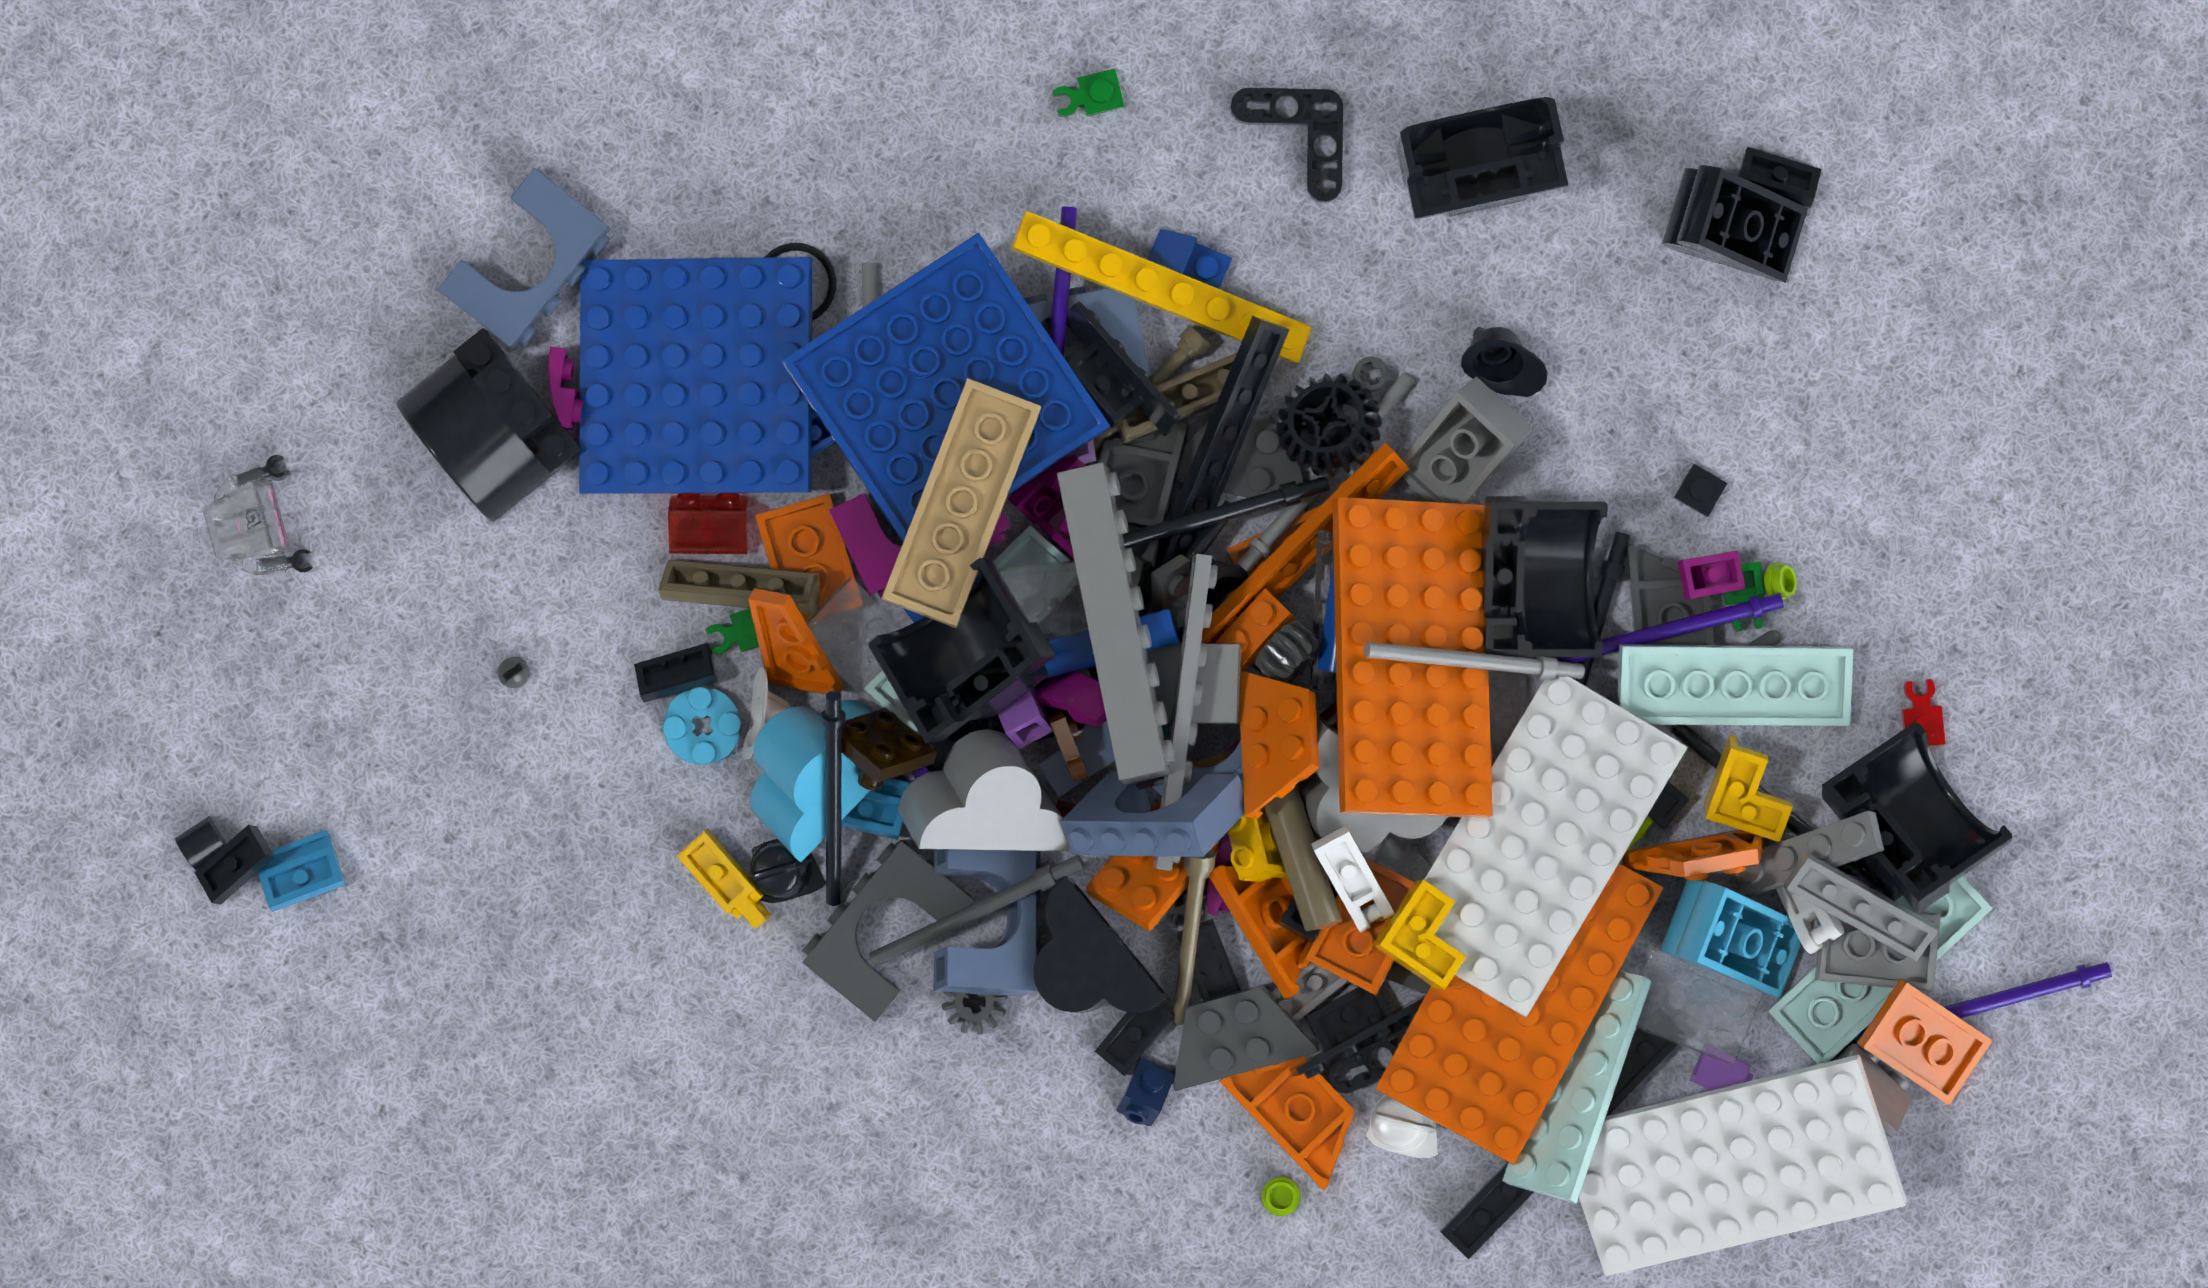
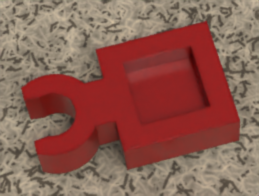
M1925 680L1926 692L1921 696L1913 692L1912 681L1905 682L1904 693L1907 699L1912 702V709L1901 710L1903 729L1914 722H1918L1926 731L1929 746L1946 744L1942 706L1930 707V699L1935 693L1933 680Z

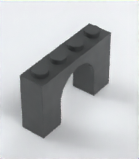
M901 841L898 846L891 842L877 858V861L882 864L873 876L867 872L852 889L857 894L848 907L841 903L827 920L832 924L823 937L816 933L802 950L808 955L802 963L874 1022L877 1021L901 990L874 969L864 959L859 950L857 928L864 912L873 903L881 899L899 897L916 903L938 921L970 906L975 901L974 898L947 876L934 875V866L904 841Z

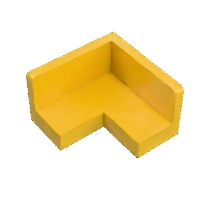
M1729 734L1704 802L1705 819L1780 842L1793 805L1790 801L1757 791L1768 763L1767 754L1738 746L1737 736Z
M1424 879L1416 880L1372 946L1435 989L1445 990L1466 959V956L1434 934L1456 901Z

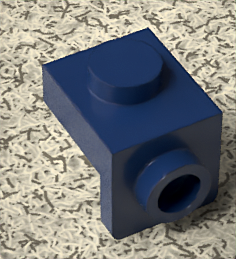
M1141 1057L1137 1062L1116 1111L1123 1114L1132 1123L1152 1126L1162 1110L1175 1078V1073Z

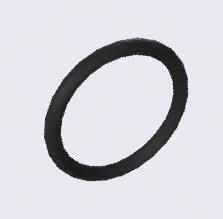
M804 243L780 245L771 250L764 258L777 257L789 251H803L816 257L823 264L829 279L827 295L823 303L812 312L813 321L819 318L834 300L837 281L834 268L830 260L820 250Z

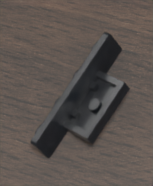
M1080 301L1075 303L1067 315L1066 325L1085 345L1086 349L1067 361V363L1107 420L1111 429L1140 408L1162 435L1167 436L1172 432L1180 419L1174 403L1158 391L1151 383L1147 372L1137 367L1126 354L1123 345L1117 339L1112 338L1102 327L1097 315L1087 309Z
M1356 987L1304 1016L1322 1052L1291 1068L1290 1071L1293 1077L1304 1073L1306 1079H1309L1327 1069L1324 1062L1338 1055L1339 1059L1343 1060L1361 1050L1359 1042L1370 1036L1374 1042L1395 1031L1391 1024L1402 1018H1405L1407 1023L1411 1022L1426 995L1392 1012L1380 989L1375 996L1360 987Z

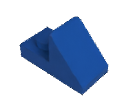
M1160 229L1147 260L1219 289L1232 258L1196 243L1197 238L1194 236Z

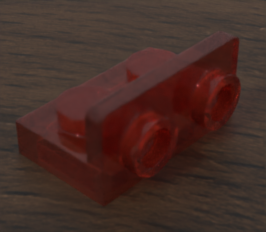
M737 493L672 495L668 507L669 554H747L748 496H739Z

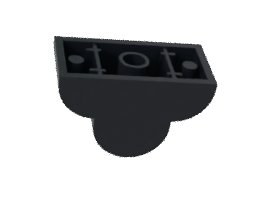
M1700 165L1698 169L1685 168L1662 245L1677 252L1786 283L1808 208L1722 168Z
M1065 876L1050 892L1045 907L1046 922L1054 938L1043 946L1034 964V981L1042 998L1054 1008L1072 1013L1091 1012L1102 1007L1107 1002L1119 1010L1140 1014L1156 1011L1166 1005L1171 1000L1170 997L1074 880Z

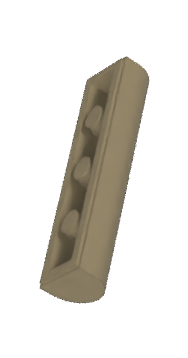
M1237 353L1155 387L1163 396L1168 397L1174 403L1180 415L1179 420L1216 406ZM1140 408L1116 425V429L1125 443L1157 430Z
M668 560L658 591L660 598L667 601L750 608L748 598L754 588L790 595L800 613L815 614L820 599V580L816 573Z
M1296 784L1294 789L1282 799L1276 796L1264 806L1304 929L1306 931L1326 929L1343 920L1327 873L1311 844L1316 840Z

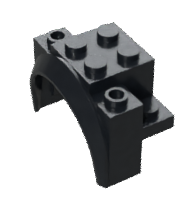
M1549 97L1534 98L1406 126L1400 132V139L1396 150L1404 185H1407L1414 220L1449 213L1450 217L1525 201L1529 195L1568 187L1569 184L1560 148L1564 138L1555 99Z

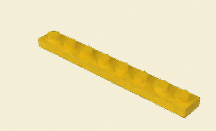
M1029 211L1023 212L1010 247L1012 250L1239 342L1243 340L1252 315L1282 325L1290 330L1278 358L1293 364L1299 363L1312 328L1299 321Z

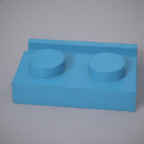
M892 778L884 780L880 789L870 790L842 819V827L899 840L903 820L898 812L899 803L904 791L911 783Z
M327 830L271 850L275 857L258 873L268 907L272 912L346 885Z

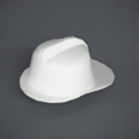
M764 667L758 669L754 680L750 724L743 744L744 760L750 759L753 755L755 740L762 727L779 712L791 708L787 701L768 691L767 673Z
M1383 1095L1371 1113L1366 1137L1375 1146L1386 1151L1415 1158H1431L1438 1155L1436 1122Z

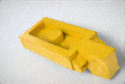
M708 828L677 854V858L726 914L731 913L736 919L743 915L754 929L760 927L772 916L759 900L764 895L756 887L752 878Z

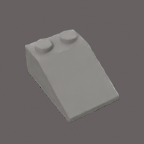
M1475 377L1453 395L1402 457L1403 462L1410 468L1402 478L1427 502L1468 504L1515 453L1533 429L1478 377Z
M1850 1043L1835 1060L1860 1055L1885 1135L1893 1137L1898 1131L1913 1099L1905 1091L1909 1084L1893 1070L1889 1074L1885 1073L1877 1065L1880 1061L1879 1058L1861 1046L1858 1047L1856 1044Z

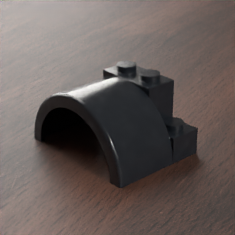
M482 328L454 350L453 353L455 355L401 397L396 405L409 426L454 483L488 520L494 522L579 455L582 449L570 433L561 426L560 421L510 361L509 357L489 332ZM472 369H474V370H476L477 372H479V373H478L476 376H474L473 378H472V376L470 375V373L468 372V371H471ZM533 437L538 448L537 453L534 454L524 441Z
M1485 496L1484 531L1481 532L1485 654L1513 657H1600L1602 655L1603 641L1599 636L1594 608L1593 568L1599 524L1603 517H1607L1608 504L1606 502L1529 501L1525 496Z
M979 558L970 565L972 570H979L957 628L924 617L899 630L878 635L868 643L871 652L926 744L943 741L969 720L994 717L1050 675L1044 664L1056 656L1055 652L1037 622L1030 623L996 565L990 559Z
M1918 722L1912 723L1822 784V798L1840 820L1866 811L1876 813L1884 850L1858 859V861L1888 898L1896 901L1903 896L1917 914L1950 892V884L2005 848L2012 840V833L2005 825L1999 831L1987 827L1958 798L1940 771L1931 753L1926 731Z

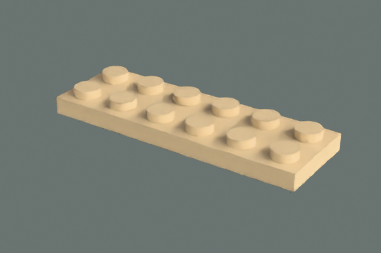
M967 378L882 600L957 628L979 571L972 570L970 565L977 559L984 558L1041 411L1040 405Z

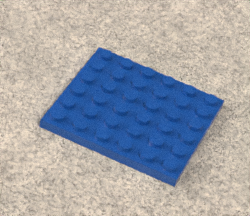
M980 233L975 234L782 360L783 365L902 542H904L967 378L1041 406V411L1008 495L1110 429L1109 423Z
M812 258L583 260L581 265L586 270L580 276V399H583L584 402L580 422L579 447L582 450L579 452V494L812 493V407L782 363L783 359L812 341Z

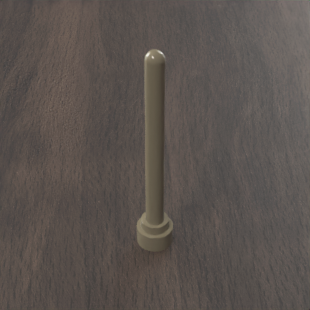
M1190 325L1179 335L1181 340L1176 344L1178 349L1150 377L1151 383L1154 386L1168 381L1189 359L1194 360L1197 356L1202 357L1212 347ZM1116 426L1112 429L1110 427V429L1093 439L1095 456L1101 452L1104 441L1113 439L1118 434Z
M1212 849L1204 857H1184L1183 867L1186 869V875L1189 876L1173 1009V1021L1177 1025L1184 1024L1186 1007L1190 1005L1204 883L1215 866L1216 853Z

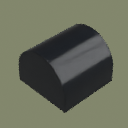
M210 816L175 838L183 856L195 870H198L227 844Z

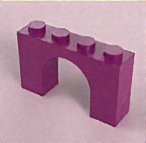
M863 493L829 509L869 595L878 592L879 597L882 598L901 546L895 544L885 534L866 493ZM1003 509L988 547L1007 539L1005 530L1010 529L1011 525Z

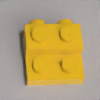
M1264 807L1261 808L1263 814L1255 819H1251L1244 813L1226 832L1230 837L1232 846L1231 863L1238 873L1239 880L1262 882L1273 877L1288 879Z

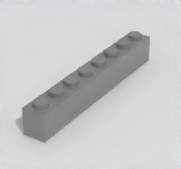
M1103 462L1059 472L1057 476L1119 781L1127 785L1172 775L1170 764L1175 763V754L1171 740L1164 739L1162 725L1168 723L1163 701L1157 702L1154 687L1160 685L1155 663H1149L1146 648H1151L1152 642L1147 624L1141 625L1138 610L1144 609V603L1140 587H1133L1130 572L1136 571V563L1132 549H1126L1123 534L1128 533V524L1124 510L1117 509L1115 496L1121 494L1116 472H1110Z

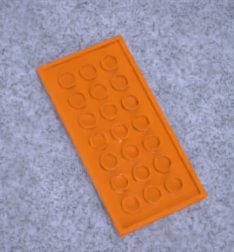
M1337 497L1332 500L1340 813L1477 818L1493 816L1489 671L1475 668L1366 658L1363 653L1366 642L1485 654L1481 532L1484 531V505Z
M1618 864L1526 1018L1455 975L1445 990H1437L1431 986L1375 1090L1515 1165L1664 887Z

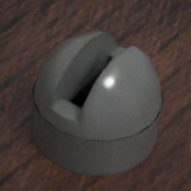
M516 657L505 659L498 668V677L501 683L508 688L522 687L525 682L527 683L530 676L527 663ZM519 664L523 670L513 675L507 681L503 675Z

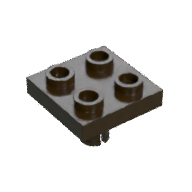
M886 707L848 719L842 726V753L861 769L857 781L865 789H880L884 780L934 764L937 750L930 744H926L921 735L915 733L895 713L889 711Z

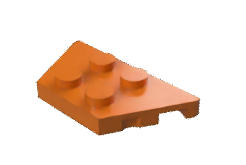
M1241 671L1239 715L1244 810L1246 816L1255 819L1263 814L1261 808L1276 796L1282 799L1294 789L1299 781L1307 779L1320 768L1316 695L1306 688Z
M1735 830L1627 850L1623 855V866L1629 869L1685 877L1686 880L1692 881L1706 879L1709 877V873L1716 871L1728 874L1740 873L1745 871L1748 865L1759 864L1766 844V838L1743 830Z
M1225 865L1214 867V870L1210 872L1209 878L1282 996L1286 999L1296 995L1300 988L1296 983L1302 968L1309 965L1305 958L1313 943L1278 925L1293 896L1288 879L1273 877L1262 882L1239 880L1234 866L1225 867Z
M1304 1056L1219 1080L1324 1191L1329 1185L1330 1177L1355 1112L1348 1102L1320 1073L1309 1079H1306L1304 1073L1293 1077L1290 1069L1306 1061L1307 1059Z

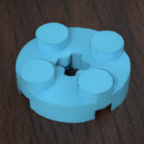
M697 687L682 692L670 703L665 713L663 732L670 749L679 758L689 763L707 765L721 761L732 753L740 740L742 723L738 708L730 697L716 689ZM695 716L700 719L709 716L712 719L709 726L713 731L709 736L705 733H701L698 737L693 734L696 726L691 721H693L692 719Z

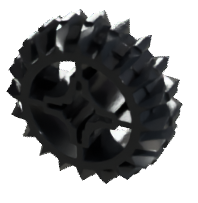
M1325 373L1322 382L1317 383L1314 378L1310 377L1308 381L1309 387L1306 389L1296 385V398L1285 396V404L1288 408L1279 409L1278 416L1282 422L1277 423L1276 427L1278 434L1281 436L1279 443L1282 449L1287 451L1288 459L1293 463L1297 462L1299 468L1304 472L1311 467L1313 474L1319 477L1326 468L1328 474L1334 478L1337 468L1342 467L1344 472L1349 473V464L1355 461L1357 464L1362 465L1364 459L1361 454H1372L1374 452L1371 442L1380 441L1381 436L1377 429L1382 426V418L1378 414L1380 408L1377 401L1372 399L1371 391L1366 387L1362 388L1360 382L1355 378L1348 383L1346 377L1340 373L1337 379L1332 382L1330 375ZM1344 404L1358 411V421L1350 420V417L1345 415L1343 411ZM1301 429L1308 430L1310 434L1314 435L1316 440L1315 446H1311L1301 439Z

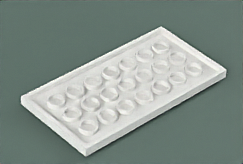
M1555 677L1554 680H1544L1491 767L1493 816L1487 818L1461 817L1424 879L1456 901L1434 934L1466 956L1455 976L1526 1018L1688 747L1571 677Z
M1859 1054L1606 1116L1579 1194V1199L1605 1276L1903 1207L1907 1202Z

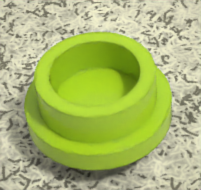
M1780 562L1768 565L1762 578L1763 589L1768 595L1780 593L1784 601L1796 591V574L1792 567L1783 565Z
M1287 1177L1272 1178L1262 1189V1203L1266 1210L1273 1215H1289L1296 1210L1300 1203V1190L1296 1183Z

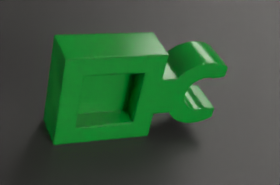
M1115 69L1078 77L1080 89L1073 90L1070 87L1061 86L1053 90L1054 97L1067 95L1071 100L1069 107L1057 110L1060 117L1072 115L1077 110V107L1084 106L1087 117L1124 108Z
M1760 562L1741 564L1745 589L1723 593L1724 606L1749 601L1748 597L1757 595V598L1764 597ZM1741 619L1731 622L1735 632L1741 631ZM1755 619L1754 628L1761 629L1763 619Z
M750 608L730 614L732 626L725 627L720 624H713L705 629L706 634L721 632L724 636L723 644L711 649L714 654L726 652L731 647V644L738 642L741 652L759 647Z

